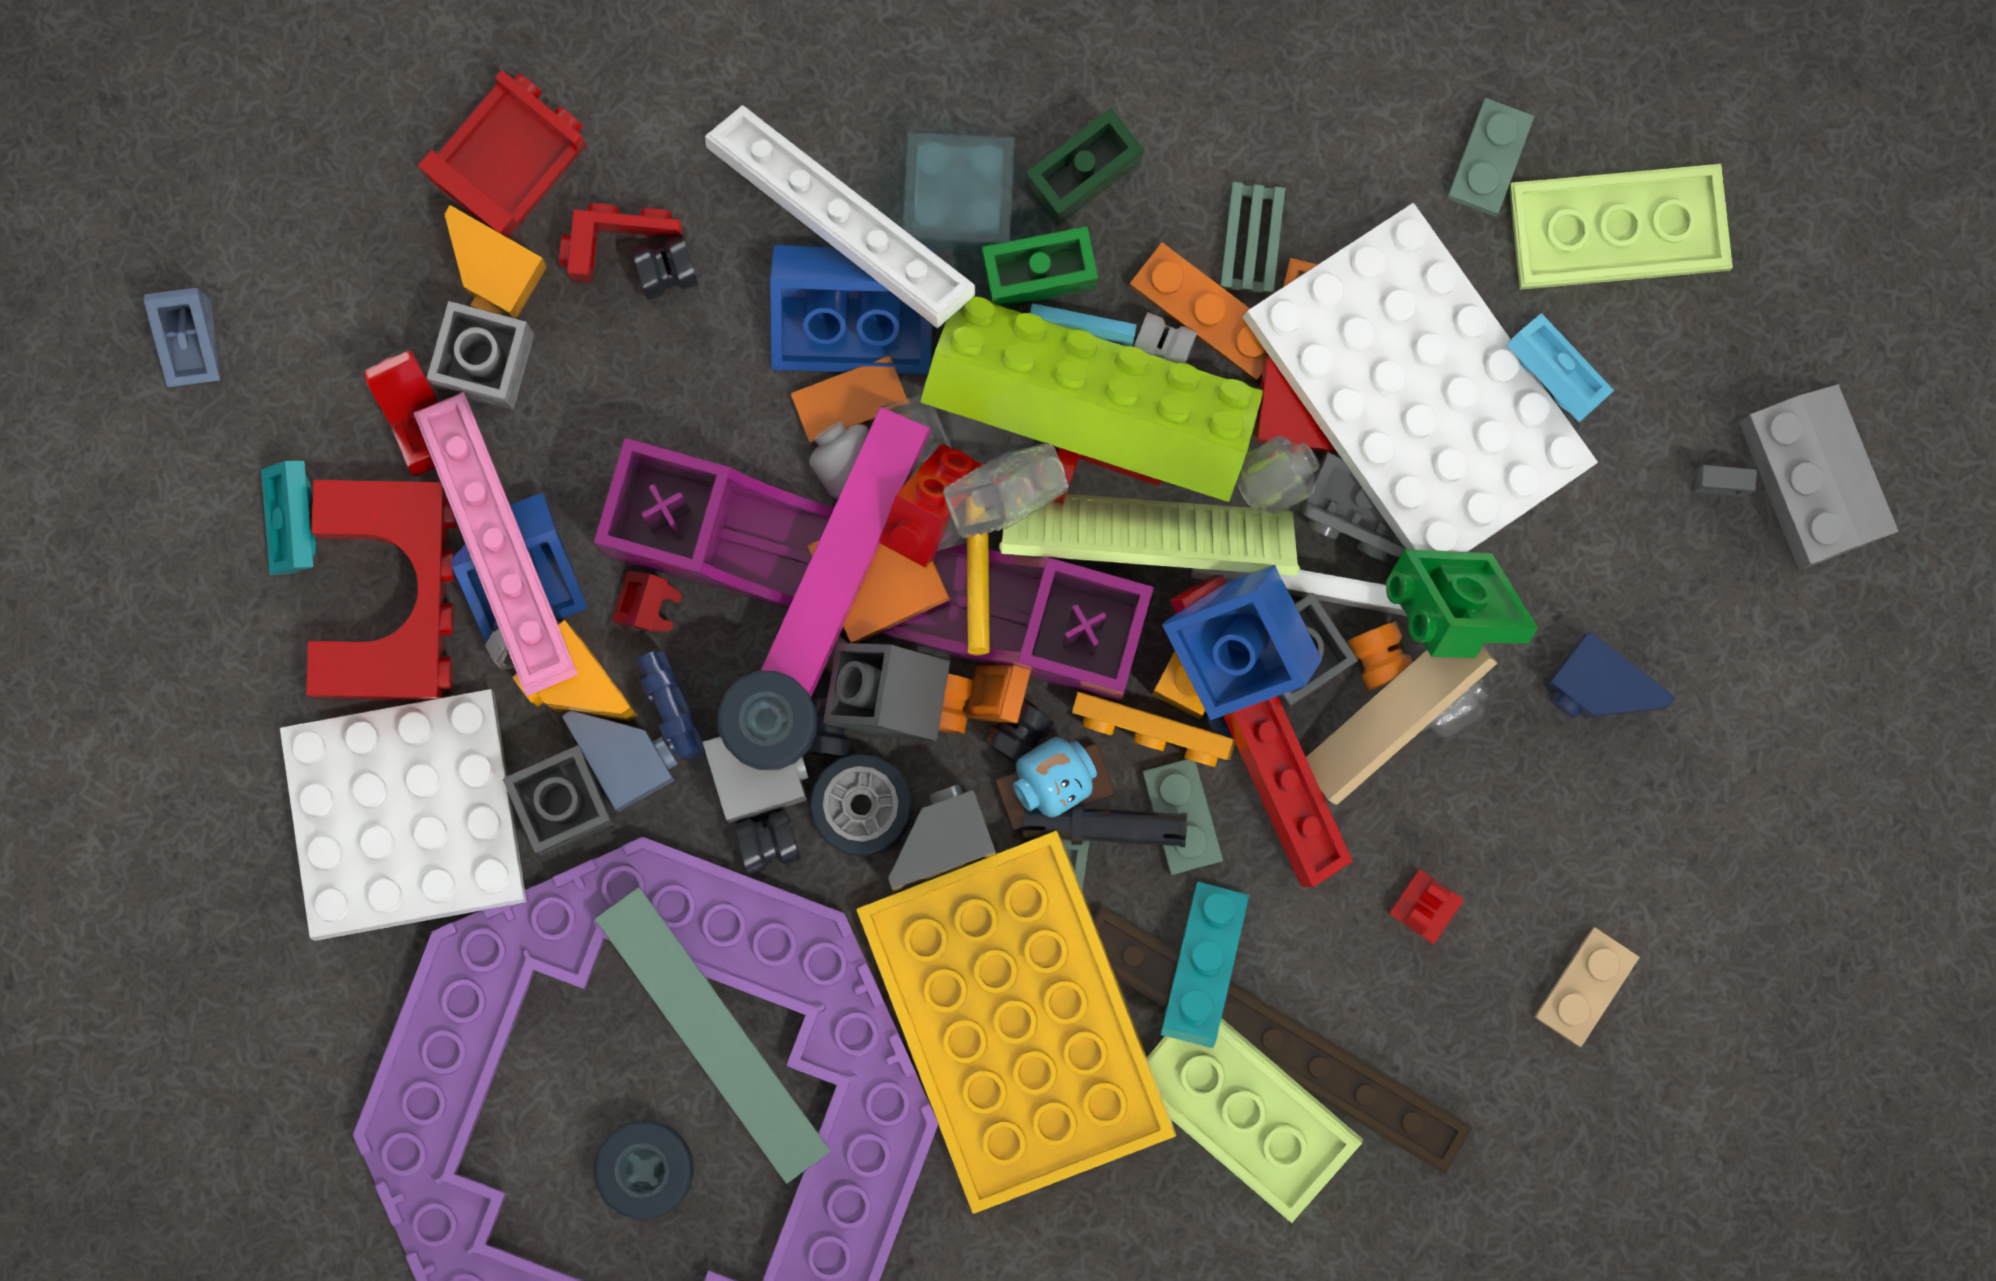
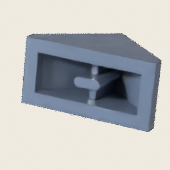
M199 288L145 294L144 304L167 387L219 381L220 372L211 299Z

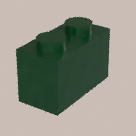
M1110 108L1026 172L1025 185L1054 223L1059 226L1138 166L1142 161L1144 149L1112 108Z

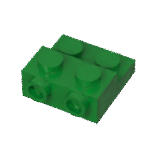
M1405 549L1386 580V594L1389 601L1393 604H1400L1409 618L1408 629L1411 638L1415 642H1423L1431 657L1476 658L1484 643L1529 644L1538 629L1492 553Z

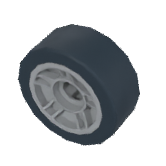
M855 753L840 757L821 771L812 787L810 811L814 827L827 844L844 854L865 857L884 852L900 840L910 823L912 799L907 781L895 765L877 755ZM858 794L866 796L871 800V809L865 815H857L851 810L853 797Z

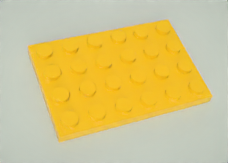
M1057 831L856 909L973 1214L1177 1135L1063 840Z

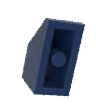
M1591 631L1583 635L1544 685L1553 692L1549 699L1550 702L1573 719L1579 713L1588 719L1662 710L1669 707L1676 699V697Z

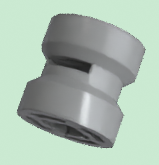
M1148 312L1134 347L1174 363H1186L1198 332L1184 326L1177 329L1165 324L1163 318ZM1160 342L1164 343L1162 349L1158 348Z

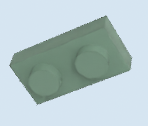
M1485 98L1447 199L1497 217L1535 116Z
M1186 759L1143 771L1142 774L1153 812L1187 813L1185 848L1162 845L1170 875L1222 862V854L1196 762Z

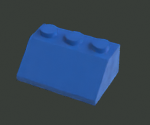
M774 245L770 277L771 370L848 372L861 366L895 367L898 374L929 373L932 359L933 324L834 247ZM890 356L893 363L874 361Z

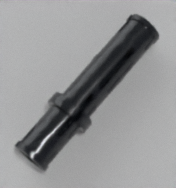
M1079 802L1056 817H1048L1037 807L1031 811L1024 807L1023 838H1039L1057 831L1061 839L1071 840V845L1082 846L1083 841L1180 846V848H1185L1187 813L1085 808V803Z

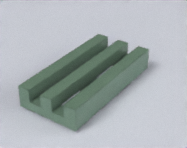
M1232 182L1220 286L1223 289L1267 295L1273 294L1285 188L1275 187L1271 189L1264 188V185L1254 184L1253 186H1246L1243 183ZM1242 197L1252 198L1243 279H1232ZM1263 199L1272 200L1263 282L1254 281L1262 202Z

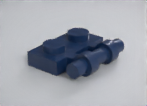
M652 651L638 657L636 661L643 674L640 676V684L651 704L656 705L663 721L659 728L664 740L668 742L672 753L677 754L679 759L686 758L689 762L706 755L703 745L704 740L664 651L660 653Z

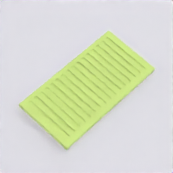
M1006 489L1002 542L999 544L1001 554L1253 573L1275 564L1279 574L1286 576H1297L1300 571L1297 562L1293 511L1066 494L1062 504L1055 502V500L1043 498L1044 492Z

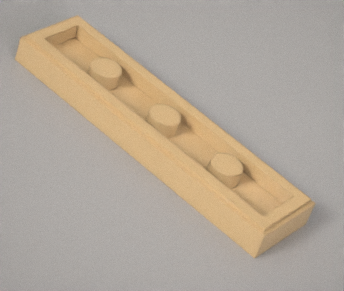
M1483 645L1476 658L1431 657L1428 650H1426L1312 751L1306 759L1320 790L1333 804L1338 805L1498 664L1486 647Z

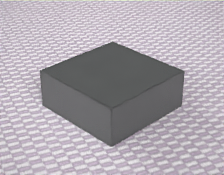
M1703 465L1695 471L1693 492L1747 497L1756 491L1757 469Z

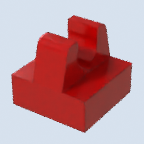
M627 571L612 622L633 629L670 631L673 627V622L664 620L659 616L660 606L663 600L680 602L682 595L668 584L667 579L649 573Z
M1419 869L1388 914L1429 943L1435 944L1464 899Z

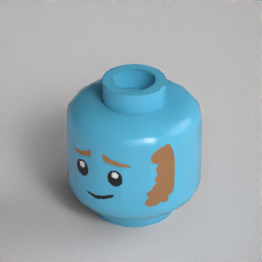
M1053 737L1017 760L1016 770L1019 780L1013 783V789L1022 805L1028 811L1037 807L1044 815L1056 817L1091 795L1093 790L1092 779L1097 776V772L1089 755L1076 740L1069 743L1061 737Z

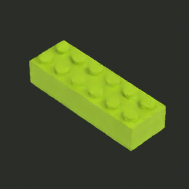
M973 297L946 320L932 359L920 403L1229 502L1247 454L1263 391L1250 387L1239 380L1225 379L1197 370L1192 365L1186 363H1174L1148 354L1137 347L1123 346L1095 337L1084 330H1073L1045 321L1035 314L1021 313L993 304L985 298Z

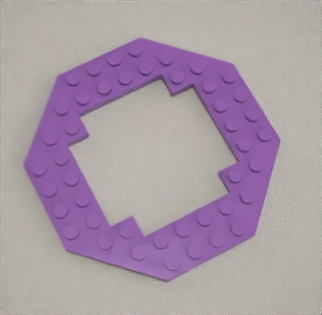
M641 837L623 845V847L594 860L587 861L525 890L527 902L480 910L432 931L353 1133L361 1156H364L375 1181V1188L392 1226L395 1227L407 1255L405 1257L416 1281H584L488 1244L507 1192L460 1175L457 1171L534 972L538 971L586 989L604 940H609L595 918L638 887L643 890L705 977L805 1014L786 1066L837 1085L819 1131L820 1136L831 1152L804 1171L763 1281L880 1280L936 1132L938 1122L844 913ZM712 1270L708 1271L705 1281H738Z

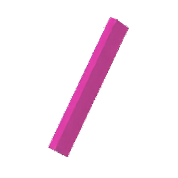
M880 407L761 671H778L795 678L812 697L879 549V540L895 496L911 478L932 430L929 427ZM761 700L753 705L789 722L786 708L777 701Z

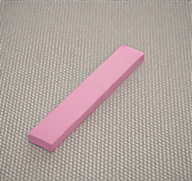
M464 392L414 412L526 695L529 696L578 675Z

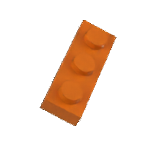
M1161 243L1131 281L1129 287L1180 326L1197 331L1196 338L1256 382L1263 372L1266 350L1242 318L1250 308L1164 243Z

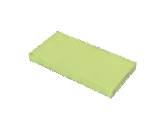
M1721 164L1514 182L1509 185L1520 290L1730 271L1733 268Z
M1222 1018L1214 1048L1164 1036L1147 1056L1170 1119L1291 1223L1363 1142V1139Z

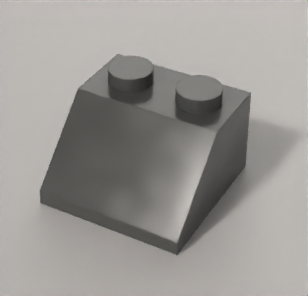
M956 785L929 795L931 805L921 809L888 878L893 892L939 877L995 855L996 852L974 790L962 793L960 785Z

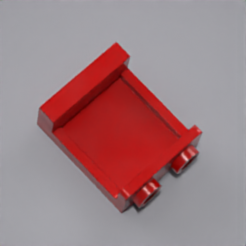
M500 70L494 77L496 85L439 153L436 154L431 150L418 167L428 180L479 222L509 238L585 149L586 143L583 136L579 133L583 125L561 106L554 112L538 100L543 94L541 90L521 73H518L512 79L503 70Z

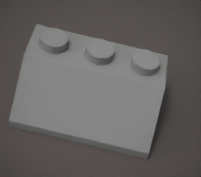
M1839 384L1802 394L1757 411L1739 423L1798 570L1805 569L1899 532Z

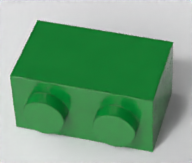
M1088 226L982 247V263L990 302L993 304L1010 307L1096 290L1098 275Z

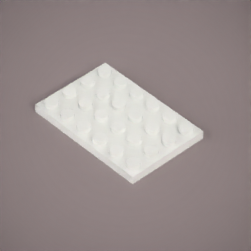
M1414 203L1252 307L1242 317L1407 550L1469 552L1598 463L1541 381L1531 371L1522 367L1519 358L1506 345L1511 339Z

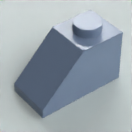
M570 711L562 716L616 811L621 812L675 781L669 769L678 763L662 736L653 741L645 730L575 711Z

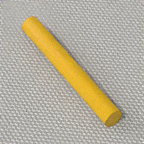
M971 494L966 498L968 653L983 655L990 652L988 496L984 494Z

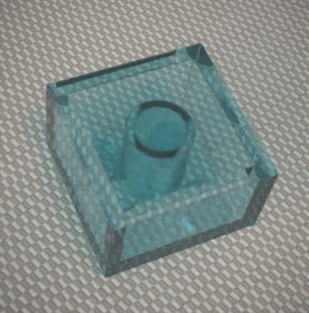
M908 132L903 230L929 250L982 253V247L1010 242L1015 138Z

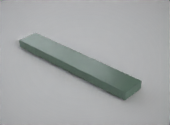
M640 887L595 918L596 922L786 1184L831 1152L820 1134Z

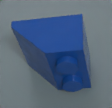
M1275 564L1225 583L1172 616L1162 625L1210 720L1306 686L1322 661Z

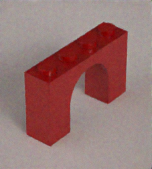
M313 480L312 534L318 539L376 540L399 547L409 557L414 566L418 581V594L414 609L407 621L397 631L385 638L370 642L308 641L307 696L314 699L429 701L443 698V689L452 688L453 658L444 656V636L453 635L455 627L454 603H446V582H455L456 574L452 568L451 560L456 555V551L447 550L448 528H457V521L441 482Z

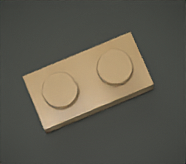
M1592 927L1534 1018L1576 1046L1582 1047L1640 957L1597 928Z

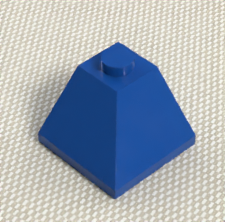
M544 493L511 504V509L556 620L588 609L559 528ZM465 543L451 560V564L487 643L493 631L499 628Z

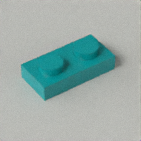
M283 461L261 469L269 575H288L312 568L316 550V539L310 529L308 504L311 500V484L305 474L304 461Z

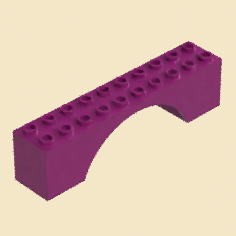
M624 438L594 544L606 558L789 609L812 559L807 546L821 539L834 508L778 489L742 474L731 467ZM941 539L933 561L951 600L878 633L881 636L984 665H1015L1031 670L1030 678L1119 703L1125 691L1154 587L1049 557L1001 554V551L989 549L990 652L983 655H974L968 653L967 545Z

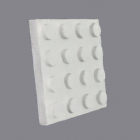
M491 689L280 728L309 937L312 940H322L527 902L512 803L503 782V778L507 777L495 693Z

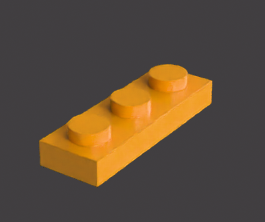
M1078 692L1072 713L1084 716L1082 727L1108 735H1113L1115 726L1136 732L1133 739L1134 743L1164 751L1166 742L1187 748L1184 758L1213 767L1216 766L1218 758L1230 760L1235 746V741L1231 737L1083 692Z

